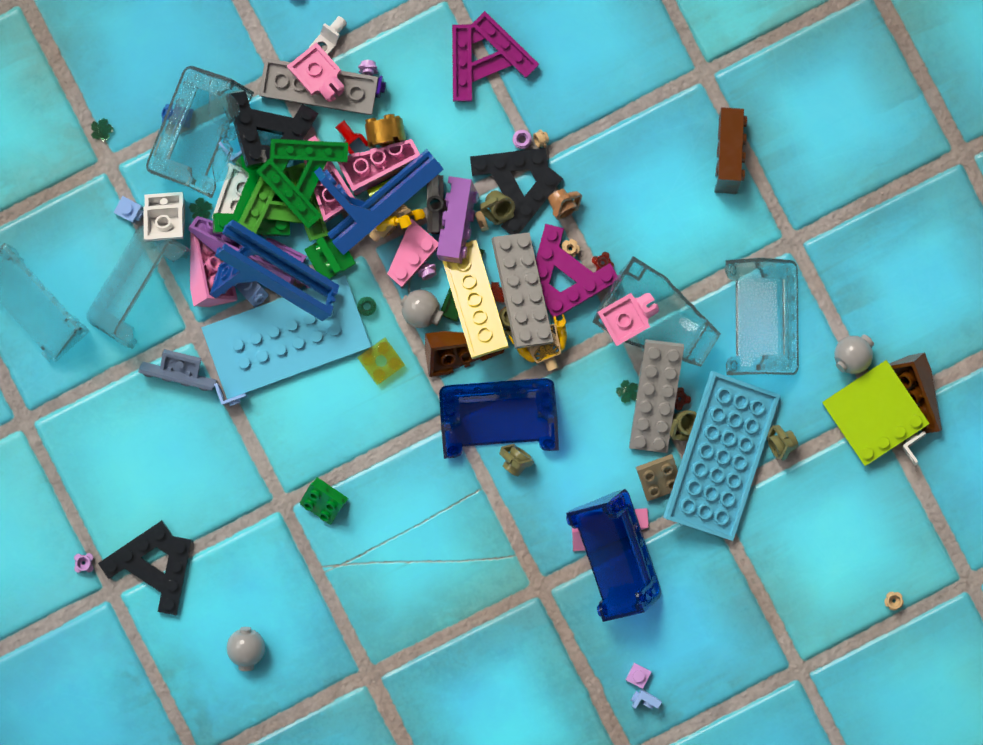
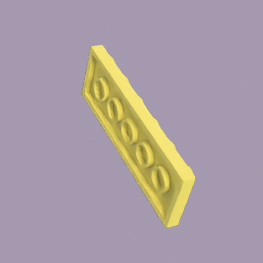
M477 240L466 243L467 256L463 258L462 264L443 261L472 359L509 348Z

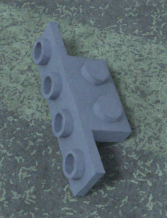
M166 349L162 353L160 366L142 362L138 370L139 373L147 377L154 376L162 378V380L167 382H178L183 386L199 387L203 391H212L215 387L214 384L217 382L216 379L199 375L202 358Z

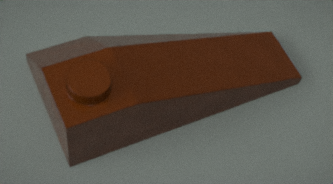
M439 331L425 333V355L429 377L451 374L456 368L461 366L469 367L471 366L470 363L479 359L482 361L504 353L505 350L472 359L464 332Z
M925 352L908 355L889 363L930 423L921 429L922 432L933 433L941 431L932 371Z

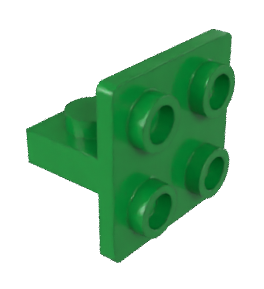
M322 236L316 240V243L305 248V252L315 270L328 279L355 265L350 252L347 251L343 255L333 244V240L329 236L325 238Z
M316 477L305 492L300 505L317 515L322 521L331 525L349 498Z

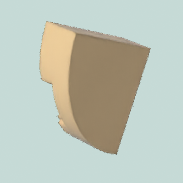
M481 210L476 212L475 216L481 231L489 230L484 214Z

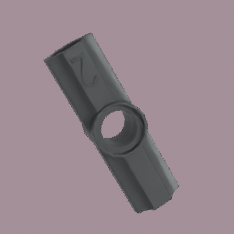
M437 175L427 183V233L440 234V230L444 229L442 225L444 212L443 175ZM438 200L441 206L438 209H433L430 207L431 201Z

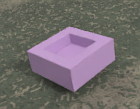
M633 663L625 680L643 689L651 671Z

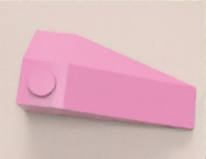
M190 231V291L193 306L212 307L237 301L234 286L217 298L210 295L218 267L224 261L215 256L216 253Z

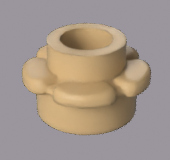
M541 129L533 134L535 145L538 148H546L547 143H549L548 134Z
M570 239L562 243V249L573 258L579 253L580 246L577 245V241Z
M889 592L884 600L885 605L893 611L901 608L903 605L902 595L899 592Z

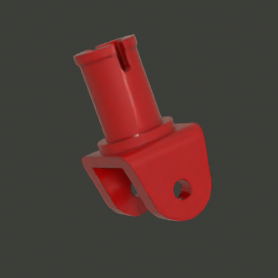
M345 120L335 127L346 140L345 142L348 143L350 155L354 152L349 144L358 137L366 147L368 146L364 136L360 133H354Z

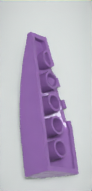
M197 216L188 228L189 231L215 253L217 248H222L224 244H227L236 251L243 247L224 234L213 233L212 220ZM267 237L266 240L302 263L305 262L306 255ZM253 255L248 257L293 285L296 278L260 256Z

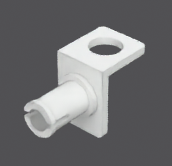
M338 16L330 26L324 24L320 35L309 48L316 42L317 44L320 42L325 43L327 46L325 52L328 55L337 45L340 36L339 32L346 26L347 22Z
M925 431L920 434H913L907 438L906 444L902 447L915 466L918 464V460L908 447L922 439L926 435Z

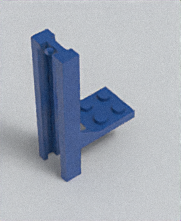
M426 149L366 201L350 197L340 184L336 185V180L327 169L323 171L319 167L314 173L349 214L327 233L333 240V244L344 255L443 171V167Z
M232 220L224 226L222 234L243 247L238 251L227 244H224L222 248H217L215 256L224 262L218 267L210 292L212 297L217 298L221 294H225L229 288L235 287L238 283L257 281L321 321L331 316L334 307L331 304L336 301L334 296L337 295L340 285L238 222ZM258 255L325 296L327 298L326 304L321 303L248 257Z

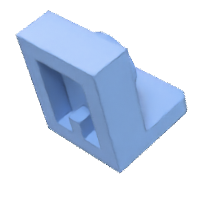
M122 196L114 213L135 224L136 221L139 222L144 214V211H142L144 207Z
M640 689L639 692L635 691L630 700L633 702L632 707L635 709L641 699L644 700L643 704L651 709L653 707L659 708L662 703L660 699L643 689Z

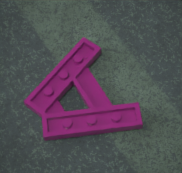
M485 11L472 24L452 25L453 102H472V82L507 67L513 66L526 79L539 66V63ZM486 39L497 50L493 54L472 62V44Z
M545 224L536 257V264L545 305L552 317L556 316L557 318L617 283L620 279L611 263L594 273L560 248L565 229ZM556 266L577 283L559 292L550 285L554 267Z

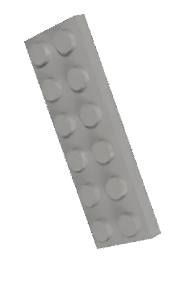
M265 58L259 97L366 115L373 114L378 77L341 71L337 78L344 85V91L340 96L335 93L334 97L336 99L329 102L320 93L311 96L287 69L291 62Z
M530 232L493 237L491 240L515 349L552 344L553 337Z
M645 339L629 442L630 449L667 453L684 344Z

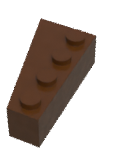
M721 107L718 126L719 142L717 146V158L719 160H717L715 176H718L714 188L715 193L737 194L741 181L745 179V170L742 169V163H745L746 152L742 151L743 145H746L747 135L743 133V127L747 126V116H744V109Z

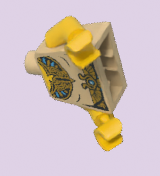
M403 204L373 229L369 236L378 242L381 237L385 238L391 235L399 225L401 229L411 225V216L414 215L415 221L424 219L425 213L422 209L411 211Z
M562 314L563 319L561 321H557L556 316L553 317L554 324L550 325L553 337L552 344L518 348L519 355L527 361L535 362L536 364L544 361L548 372L559 368L555 357L562 354L561 351L565 349L567 341L564 314ZM509 335L510 341L514 344L512 337Z

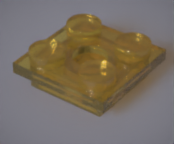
M383 338L357 357L377 385L405 366L386 338ZM378 356L386 357L387 363L385 366H377L376 358Z

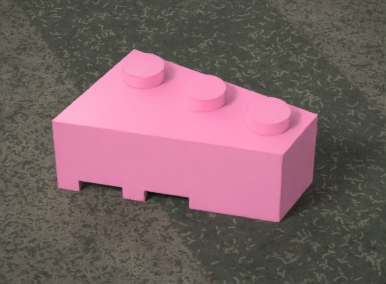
M412 218V224L407 227L387 273L401 288L409 282L438 248V242Z

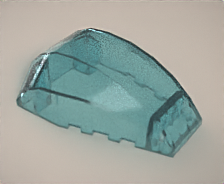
M632 256L616 277L599 305L597 312L629 293H632L634 298L650 293L655 300L646 306L657 303L660 311L648 319L649 328L623 343L644 349L645 339L684 344L682 361L701 367L721 333L684 297L666 276ZM596 312L592 323L608 333Z

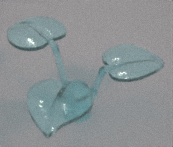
M210 92L208 108L210 119L215 124L221 125L217 130V135L229 148V150L219 148L213 156L212 170L216 182H222L235 177L242 167L240 156L237 153H232L233 148L229 141H233L237 137L235 127L230 126V124L233 122L232 118L239 113V105L237 100L227 93ZM257 130L262 145L269 146L270 139L278 137V134Z

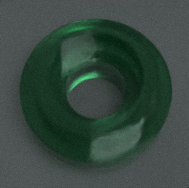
M363 297L358 301L357 309L362 315L370 316L376 311V302L371 297ZM365 303H369L371 305L369 310H365L363 308V305Z

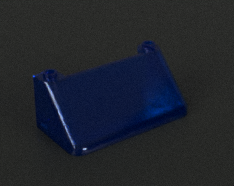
M539 378L446 385L440 389V418L444 459L460 456L463 446L539 441V446L542 450H559L555 388L551 379Z
M626 489L619 490L569 510L566 513L567 523L573 529L578 528L602 598L597 606V612L602 621H610L647 611L660 598L661 588L628 491Z

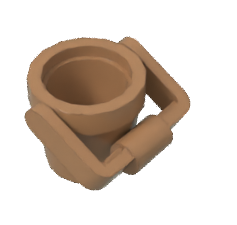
M565 189L557 190L548 197L553 215L557 220L563 219L577 211L582 199V195L579 192L567 193Z

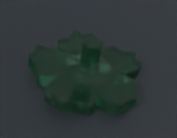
M102 118L98 123L93 121L91 130L94 132L91 136L97 140L101 138L103 142L108 141L110 137L108 133H113L114 128L111 124H108L107 119Z
M200 197L195 200L196 204L190 203V211L194 213L192 218L195 219L197 216L206 219L210 218L211 213L209 210L213 208L211 203L205 202L204 198Z
M623 380L620 384L621 387L616 388L618 396H622L621 402H630V398L636 401L637 392L635 391L638 390V384L633 382L629 384L628 380Z

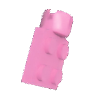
M317 42L287 66V69L311 96L320 93L327 101L332 102L336 99L334 97L335 93L340 96L344 91V85L337 78L341 73V69Z
M629 293L597 312L615 346L620 345L650 327L648 319L660 311L657 303L646 306L655 300L650 293H645L638 298H634L632 293Z

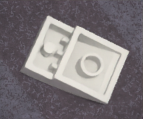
M183 192L145 195L144 242L183 239L185 225V199Z

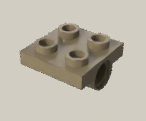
M672 454L636 467L647 501L672 492L678 473Z

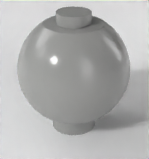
M415 290L408 296L405 295L400 304L403 306L402 315L405 321L416 328H425L431 324L437 326L444 313L439 308L437 298L426 290Z
M864 334L861 337L848 336L843 338L837 344L834 352L836 367L841 372L858 374L865 371L873 359L872 347L874 342L872 339Z
M241 627L240 630L235 631L228 639L227 654L230 660L238 665L240 671H251L254 669V664H257L262 659L265 653V643L262 636L255 630H252L251 627Z

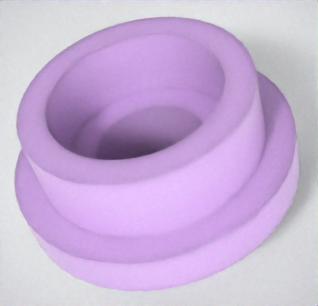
M518 130L515 132L513 144L517 148L525 149L530 146L532 138L528 131ZM519 137H525L526 141L524 143H520L518 140Z

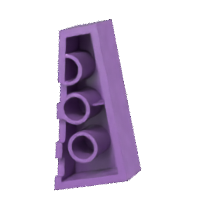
M449 176L448 183L451 185L450 193L446 192L445 200L448 209L443 212L442 225L445 228L440 230L437 257L441 261L462 264L463 258L467 256V247L465 246L466 241L471 236V229L469 227L470 222L474 221L475 210H473L474 203L477 204L479 193L476 191L471 179Z

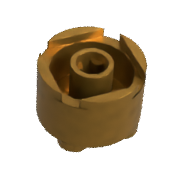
M395 114L384 115V119L377 120V118L366 119L365 130L368 147L370 149L376 148V145L386 147L390 144L406 141L403 119L400 116H395Z

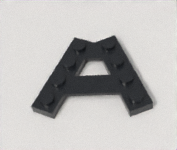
M246 91L230 93L226 96L246 168L263 165L270 158V146L261 144L257 130L282 135L281 139L303 140L318 116L317 112L303 103L294 118L251 109Z
M546 148L470 156L472 176L492 174L501 192L514 201V217L501 225V228L510 235L521 233L563 180L561 176L548 167ZM530 170L536 182L525 196L511 172Z
M161 520L98 564L108 579L124 569L128 570L161 592L157 612L177 615L192 539L173 536L164 521ZM156 547L168 554L165 573L142 557Z

